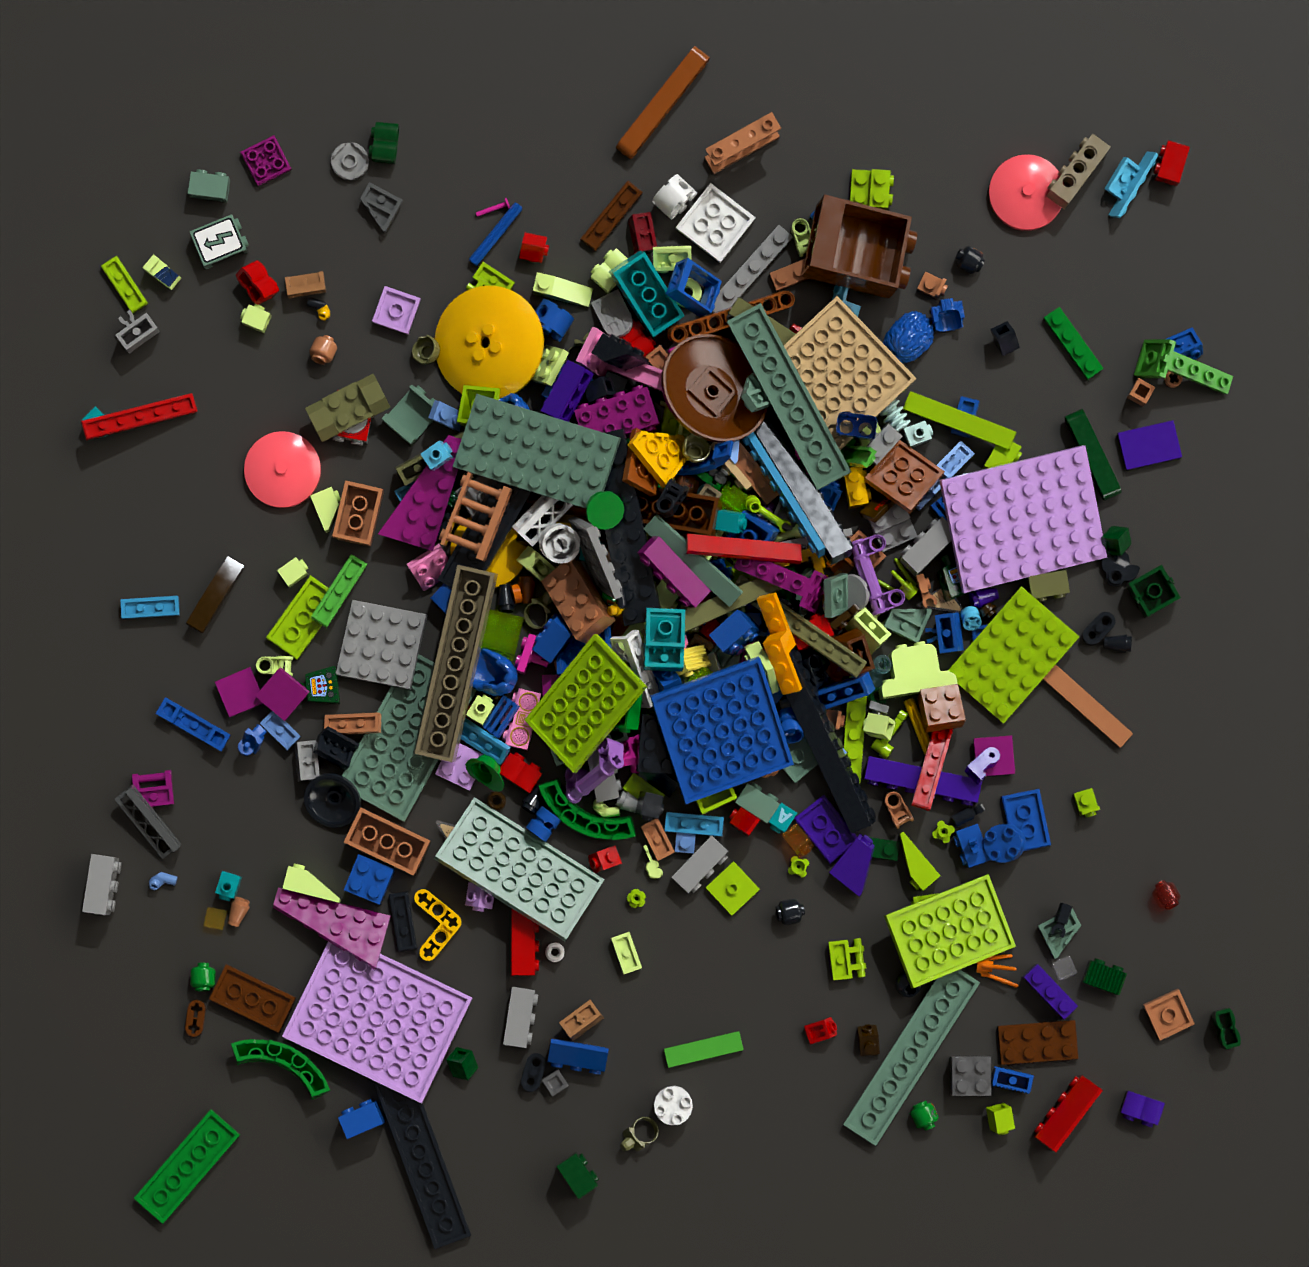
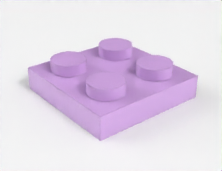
M384 286L372 323L409 335L421 298Z
M459 744L456 762L441 760L435 775L470 791L475 779L467 772L465 764L467 760L478 758L483 754Z

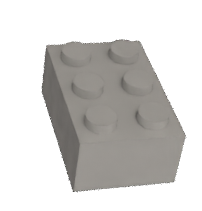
M943 517L939 520L935 518L928 525V531L926 533L922 531L913 541L915 544L912 547L908 545L900 554L902 558L899 562L915 577L951 542L948 522Z
M91 854L82 912L110 915L111 912H114L116 901L113 900V895L117 893L119 884L116 881V876L120 874L122 865L119 862V858Z

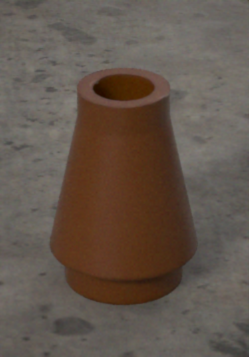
M519 576V581L517 582L522 594V603H532L531 599L534 598L536 580L534 576Z

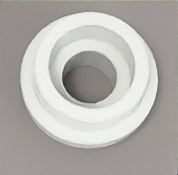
M551 943L547 946L545 954L548 960L558 962L564 957L565 951L561 944ZM553 949H558L559 954L557 956L551 954Z

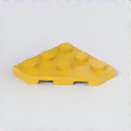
M640 431L628 443L629 448L662 488L666 486L671 478L675 477L687 460L682 453V443L685 439L683 435Z

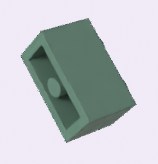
M197 169L196 172L191 171L188 195L190 198L227 202L231 180L229 176H226V173L215 172L214 175L207 174V171Z
M747 783L735 804L768 824L780 805L777 802L778 798L770 793L765 795L761 792L762 788L755 783L751 785Z

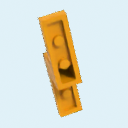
M777 593L759 596L757 602L770 633L763 642V646L774 668L782 695L799 692L802 686L789 655L796 643Z

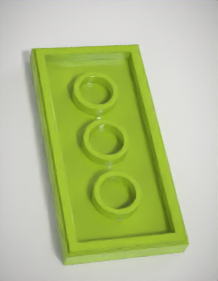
M310 575L266 638L298 660L322 627V625L310 618L329 588Z

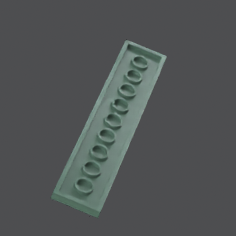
M760 303L728 320L727 323L817 491L850 474L851 470L762 304Z
M957 970L934 981L843 1123L844 1126L875 1146L878 1144L980 984L979 981L962 970Z

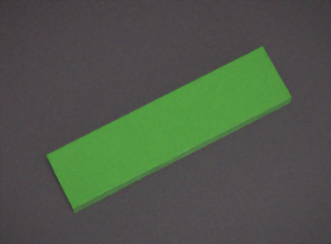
M351 554L310 619L327 628L367 567V563Z
M739 1031L664 1049L668 1068L744 1050Z

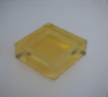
M208 907L204 926L223 930L227 911Z

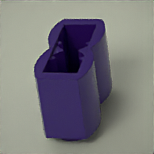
M1127 1090L1120 1113L1124 1114L1123 1118L1134 1121L1137 1118L1142 1120L1141 1124L1153 1127V1124L1158 1125L1165 1103Z

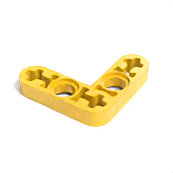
M421 889L415 893V902L440 923L420 949L421 958L431 961L436 958L458 931L462 920L459 915L431 892ZM420 893H427L426 898L429 901H432V898L436 900L431 904L429 910L426 908L428 905L426 902H419L420 897L418 895ZM437 904L442 905L444 909L443 913L439 916L434 915L432 911L433 907ZM447 910L451 912L448 915L450 918H457L456 922L458 925L456 927H449L450 922L446 918L444 922L440 920L446 915ZM440 931L446 934V940L443 943H439L435 939L436 933ZM432 939V941L436 945L440 946V948L437 950V948L435 947L432 950V957H425L424 948L429 949L432 946V944L429 943Z

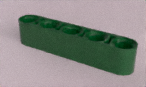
M1080 409L1064 416L1077 447L1086 446L1091 477L1102 499L1105 501L1122 493L1121 487L1084 410Z

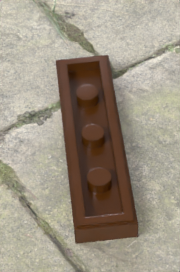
M627 181L582 236L581 241L596 252L643 192L630 181Z

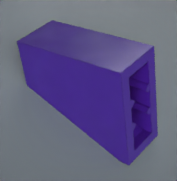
M859 834L829 872L858 896L862 894L866 885L875 848L872 839L866 835Z

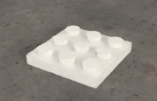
M710 183L675 229L721 263L756 217Z

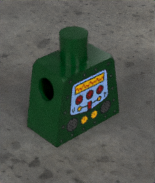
M952 553L941 557L945 567L937 572L944 600L948 602L967 593H962L958 570Z
M336 666L305 674L306 683L300 684L310 691L307 694L309 702L340 704Z

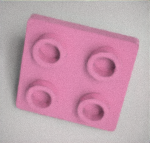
M438 544L434 546L433 551H426L407 563V566L423 591H426L440 582L437 579L449 558Z

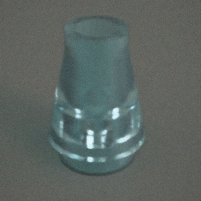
M886 655L877 656L873 662L875 669H872V671L880 674L888 673L892 668L890 658Z

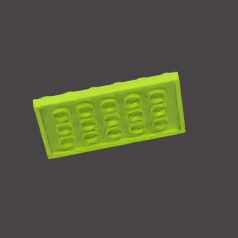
M1021 586L950 667L949 671L956 675L957 683L1004 724L1080 636Z
M594 634L525 718V721L573 773H577L647 686L598 634Z
M989 874L884 915L911 988L918 987L1016 947Z

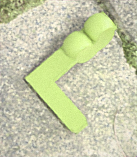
M644 845V850L649 858L645 869L651 879H658L663 875V871L658 868L659 862L655 859L652 860L647 846Z

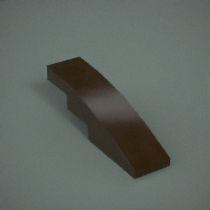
M230 557L226 558L187 620L186 624L203 634L232 589L234 582L244 569V565Z

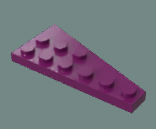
M450 435L446 437L443 443L447 442L451 447L453 458L435 471L426 465L377 534L433 551L458 469L454 468L453 464L462 439Z
M278 887L273 908L292 920L295 919L302 923L305 928L315 931L323 939L341 950L349 952L356 959L367 963L372 969L376 970L390 915Z

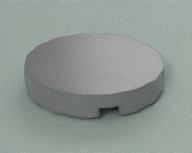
M353 142L343 143L335 148L332 153L331 165L338 177L343 180L352 181L359 179L365 174L368 169L369 158L365 149L359 144Z
M850 574L848 575V609L856 604L862 610L868 604L870 597L867 583L860 576Z

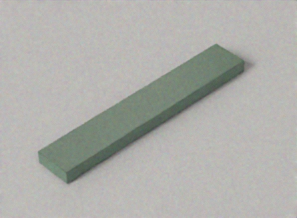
M656 514L645 526L644 530L651 537L659 536L690 570L729 607L743 593L738 586L703 555L686 554V540L659 515Z

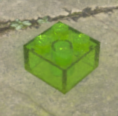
M490 609L481 648L516 656L524 617Z

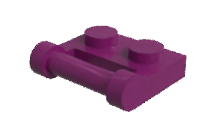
M171 770L146 775L132 774L133 785L151 807L175 804ZM166 780L165 786L140 788V783Z

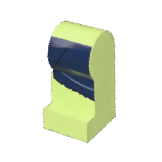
M154 254L143 266L147 273L170 290L181 279L179 275Z

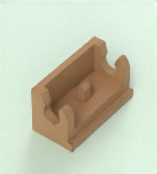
M323 271L285 277L288 298L327 293Z
M589 1000L559 1023L572 1041H574L604 1019V1017L593 1002Z

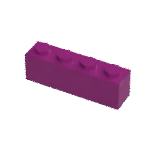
M652 536L637 552L641 556V562L654 570L653 574L667 584L666 588L671 593H676L679 596V601L683 606L696 608L711 592L659 536Z

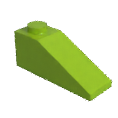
M901 832L899 837L908 874L912 879L910 883L916 890L924 891L940 877V874L907 835Z

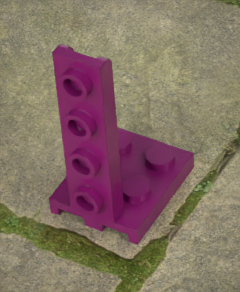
M737 559L734 568L802 596L799 606L816 614L824 596L822 589L824 579L829 578L814 570L810 578H807L769 561Z

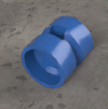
M792 707L783 708L778 711L787 744L797 743L802 740L804 733Z
M541 806L536 813L537 818L531 819L526 828L546 842L552 834L551 829H556L561 820Z

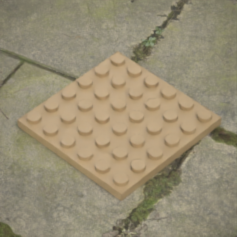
M838 296L784 345L840 450L853 439V437L836 435L837 418L841 412L877 417L916 380V377ZM848 420L842 421L840 423L841 432L845 434L850 433L853 430V424ZM862 423V424L859 426V433H860L869 423Z

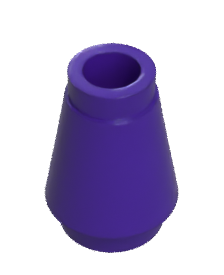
M996 588L979 589L969 593L971 606L977 608L999 599Z

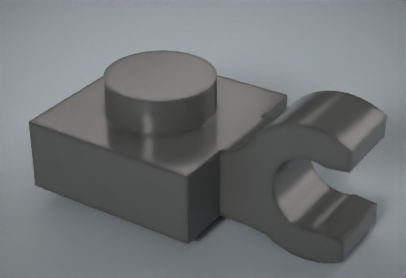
M717 467L707 471L713 477V480L719 484L724 485L728 479L725 477V475H728V472L723 468Z

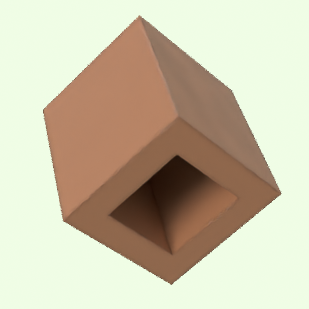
M1138 378L1127 398L1144 407L1155 387Z

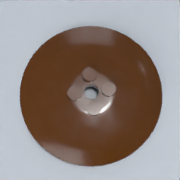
M712 334L689 337L680 342L669 353L664 362L661 386L665 402L675 419L689 432L702 439L717 443L741 440L749 436L760 426L768 410L767 407L751 412L745 407L744 401L741 398L746 378L754 372L739 344L728 338ZM708 388H712L715 391V396L708 392Z

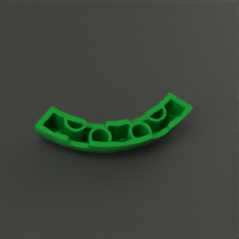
M559 778L539 785L547 805L561 821L572 829L590 837L611 840L627 839L636 836L631 816L603 818L587 812L567 799L566 792Z
M256 1039L231 1043L237 1065L248 1062H266L280 1066L291 1072L301 1081L308 1091L311 1100L330 1092V1088L321 1071L308 1057L291 1046L272 1040Z

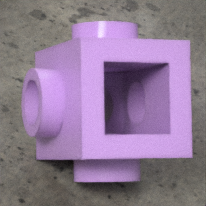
M469 882L465 905L473 906L472 910L484 912V908L492 909L494 897Z

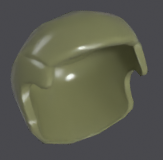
M429 335L418 337L411 351L413 359L423 365L433 363L440 353L439 343Z
M692 433L682 443V453L692 463L704 462L710 454L711 444Z

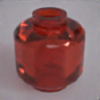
M1163 880L1155 885L1156 888L1152 895L1161 909L1170 910L1179 905L1181 895L1173 882L1166 883Z

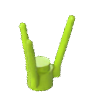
M895 558L894 561L907 580L904 581L894 570L891 573L902 584L899 589L910 600L919 591V588L916 587L917 583L912 580L903 565ZM878 579L879 585L890 591L895 589Z

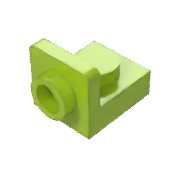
M1092 788L1073 794L1080 816L1085 814L1087 818L1097 815L1096 811L1100 810V807L1097 805Z

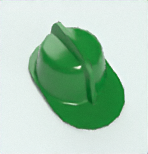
M481 755L478 758L467 760L465 764L466 770L472 778L493 791L500 792L503 790L504 782L500 776V766L495 759L488 755Z

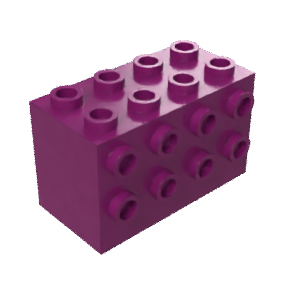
M643 385L632 388V392L626 394L625 391L618 392L610 399L606 397L595 400L596 403L588 405V403L577 406V410H574L578 425L603 433L625 429L626 439L630 438L631 430L635 428L641 431H648V433H656L660 429L648 387L643 388Z

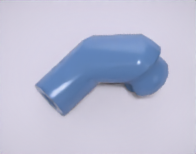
M160 872L149 880V887L152 890H157L165 883L175 886L178 877Z

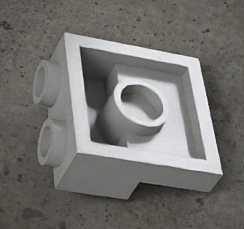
M897 504L891 507L876 523L868 520L874 535H881L886 540V546L882 552L917 537L908 512ZM877 539V542L881 547V541Z

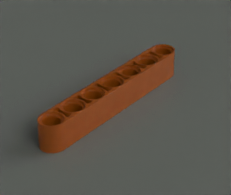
M694 46L615 148L631 160L702 71L710 57Z
M779 291L748 301L747 303L754 307L760 303L763 306V302L768 300L770 308L767 311L765 310L768 315L791 307L794 304L795 298L789 291ZM783 294L788 297V302L785 305L780 300ZM731 307L674 325L669 328L667 337L671 342L680 343L695 335L710 334L728 328L727 315ZM712 317L717 320V325L714 328L709 325ZM694 323H697L699 326V331L696 334L691 330ZM676 329L681 331V337L678 340L673 336Z

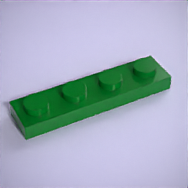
M1060 307L1043 318L1087 380L1104 369Z

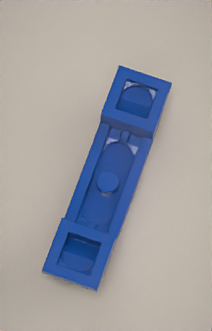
M733 441L715 444L714 450L710 451L708 458L704 462L696 464L686 460L676 475L700 474L723 465L731 457Z
M166 697L156 712L160 717L221 752L231 737L229 733Z

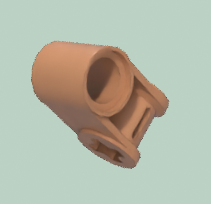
M888 792L885 794L883 802L896 829H899L901 825L908 821H914L909 808L899 793ZM890 795H895L898 799L897 804L894 806L888 803Z

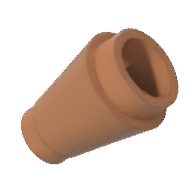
M235 897L232 900L228 924L239 927V924L250 908L248 900L241 897Z

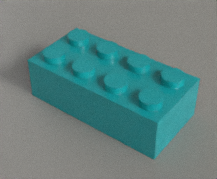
M638 251L608 271L649 336H656L685 316L676 301L666 295L668 288L645 252Z

